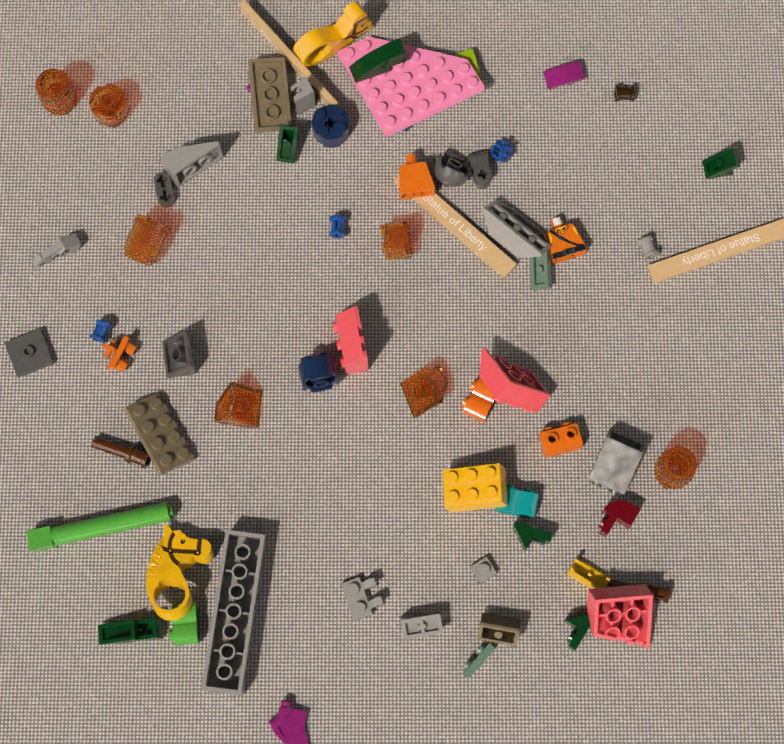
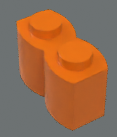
M479 377L478 381H473L470 387L472 394L470 397L466 396L462 407L464 408V414L484 423L495 400L493 399V394Z

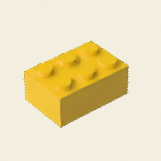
M500 463L443 470L445 509L451 513L508 506L506 468Z

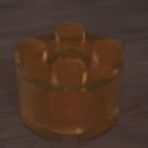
M106 84V86L95 88L90 94V109L99 124L117 128L128 117L129 104L122 89L118 86Z
M408 221L380 225L381 235L384 238L382 251L385 254V259L392 261L412 258L411 235L407 232V229H409Z

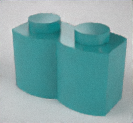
M507 484L508 506L498 507L496 512L534 519L539 494H536L535 490L524 488L523 491L516 490V486Z

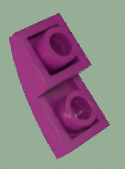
M581 61L543 71L549 90L586 79Z

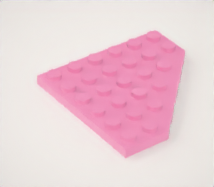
M367 37L337 51L338 58L386 138L485 91L482 81L468 59L402 44L406 52V62L389 67L390 71L355 83L349 66L367 53L391 41Z

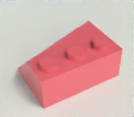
M354 306L335 315L336 321L333 322L334 333L339 334V340H336L337 349L342 351L343 358H339L341 369H345L346 375L368 371V358L365 351L358 306Z
M485 348L481 350L480 378L493 394V399L501 404L506 403L514 408L519 407L527 412L538 413L551 395L533 372L515 363L511 366L503 357L497 355L495 358Z
M645 584L588 589L587 610L593 636L613 641H625L631 645L639 644L650 649L653 594Z

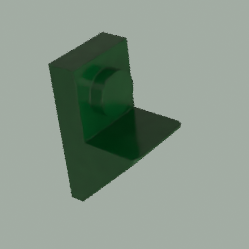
M280 124L276 161L295 163L297 144L300 140L299 127Z
M735 148L702 161L705 178L707 179L733 175V169L740 167L738 151Z
M517 521L513 525L514 532L524 552L527 549L530 538L534 539V543L545 545V543H550L553 535Z
M589 615L570 618L564 621L577 630L576 632L572 631L567 639V642H569L567 648L575 651L589 629Z

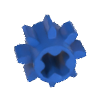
M496 140V144L491 145V155L495 158L496 162H508V157L513 156L514 147L509 144V140Z

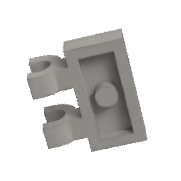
M360 577L341 583L354 622L372 616L371 609L384 605L381 596L370 601L367 599L365 590L377 586L374 577L364 582H361Z

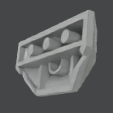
M492 201L483 208L482 211L489 234L518 258L541 257L552 247L545 233L516 209L499 204L497 201Z

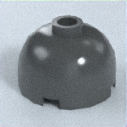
M446 152L445 155H442V153L438 155L434 164V174L442 186L447 188L458 187L467 181L472 168L470 165L466 166L464 164L465 160L463 158Z

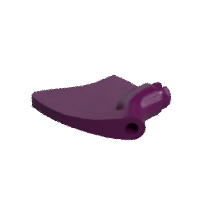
M283 699L277 716L269 720L272 730L285 744H308L305 733L307 712L291 708L292 701Z

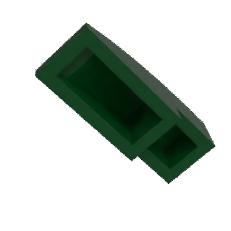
M400 38L374 49L349 66L355 83L390 71L389 67L406 62V52Z
M149 618L98 625L99 645L163 639V619Z

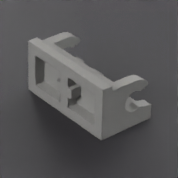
M305 76L291 87V91L300 88V93H297L293 100V104H296L298 116L316 106L314 91Z
M439 611L400 617L404 640L443 633Z

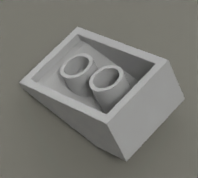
M215 141L176 147L173 150L170 149L164 152L160 159L165 172L170 176L176 187L179 188L221 160L223 154L219 142Z

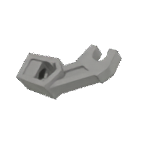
M75 233L61 237L51 247L36 255L33 263L36 268L40 267L43 262L49 264L57 255L65 256L78 251L81 243Z

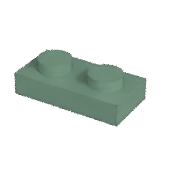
M547 251L541 257H530L532 290L539 291L552 288L550 251Z
M490 643L487 646L483 644L476 652L478 657L474 661L470 659L463 666L465 671L462 675L469 679L496 648Z

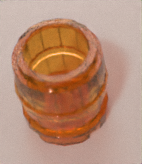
M48 69L38 76L36 90L44 109L54 116L69 114L78 102V95L70 78L59 69Z
M136 214L133 220L134 225L130 233H128L124 245V255L144 265L152 266L163 250L165 239L169 236L170 227L157 220L156 222L150 220V217Z
M685 447L669 448L662 453L655 463V478L666 489L678 490L685 487L696 473L697 460L695 455ZM669 466H676L678 474L672 473Z

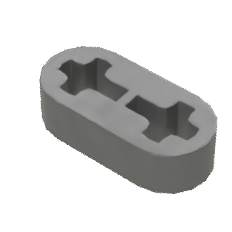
M159 172L154 177L157 199L162 207L169 208L175 203L172 182L167 173ZM161 178H164V180H166L165 187L163 188L160 183ZM165 192H167L169 197L168 202L163 200Z

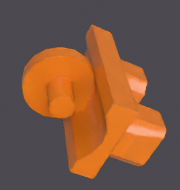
M124 335L117 348H114L117 341L113 339L109 345L105 343L102 345V348L106 350L105 358L109 359L111 353L113 354L106 368L125 371L129 362L120 358L122 352L132 356L137 347L128 341L129 337Z

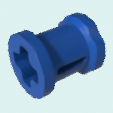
M342 215L330 216L331 231L329 236L333 238L345 237L344 222H346V217Z
M97 319V325L93 334H90L89 337L104 344L106 342L105 337L109 329L112 328V325Z

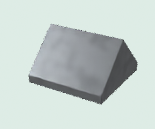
M184 330L162 341L167 378L196 374L192 338L188 330Z

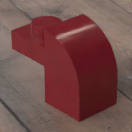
M627 501L611 502L602 511V514L608 518L603 517L598 526L601 528L598 534L606 537L615 521L629 529L641 509Z

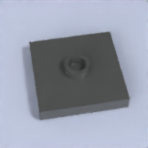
M41 329L4 342L18 378L54 364Z

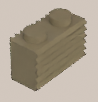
M482 613L477 639L479 641H490V643H501L502 645L506 644V646L516 647L521 619Z

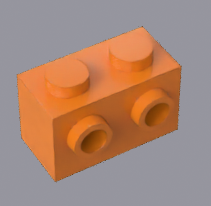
M567 422L561 424L560 428L556 429L548 427L542 429L538 436L544 459L580 450L584 446L577 423Z

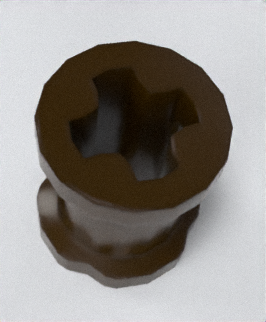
M615 85V102L619 100L634 101V85H630V87Z

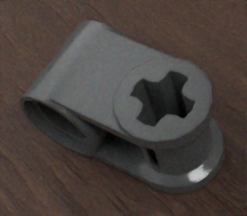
M487 152L468 154V164L472 168L475 186L479 189L487 188L491 182V170Z

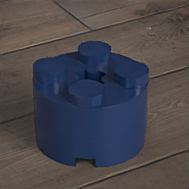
M326 105L315 110L312 118L315 140L327 148L341 146L350 133L347 113L341 106Z
M324 352L315 357L305 356L300 359L301 363L298 365V371L304 391L307 392V388L311 389V392H322L331 389L332 384L335 382L337 385L340 383L336 360L331 356L330 352Z

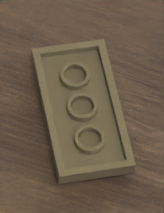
M285 57L248 59L255 133L279 132L280 124L292 126Z
M160 393L125 406L124 411L159 475H163L195 460Z

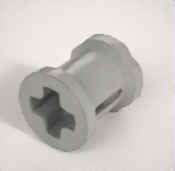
M653 236L644 237L637 242V245L641 247L644 254V260L652 259L660 254L659 250H656L654 246Z

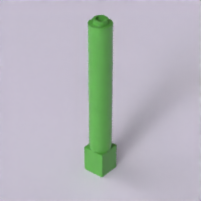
M164 502L54 527L46 526L27 530L29 550L33 553L57 548V546L168 522L174 516L172 505Z

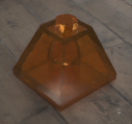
M441 366L426 367L400 383L413 418L419 417L443 402L448 383Z
M230 382L216 402L214 422L228 426L258 428L262 390Z

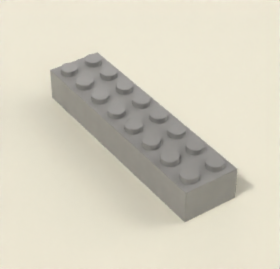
M226 530L201 686L203 691L238 696L244 695L267 537L264 534Z

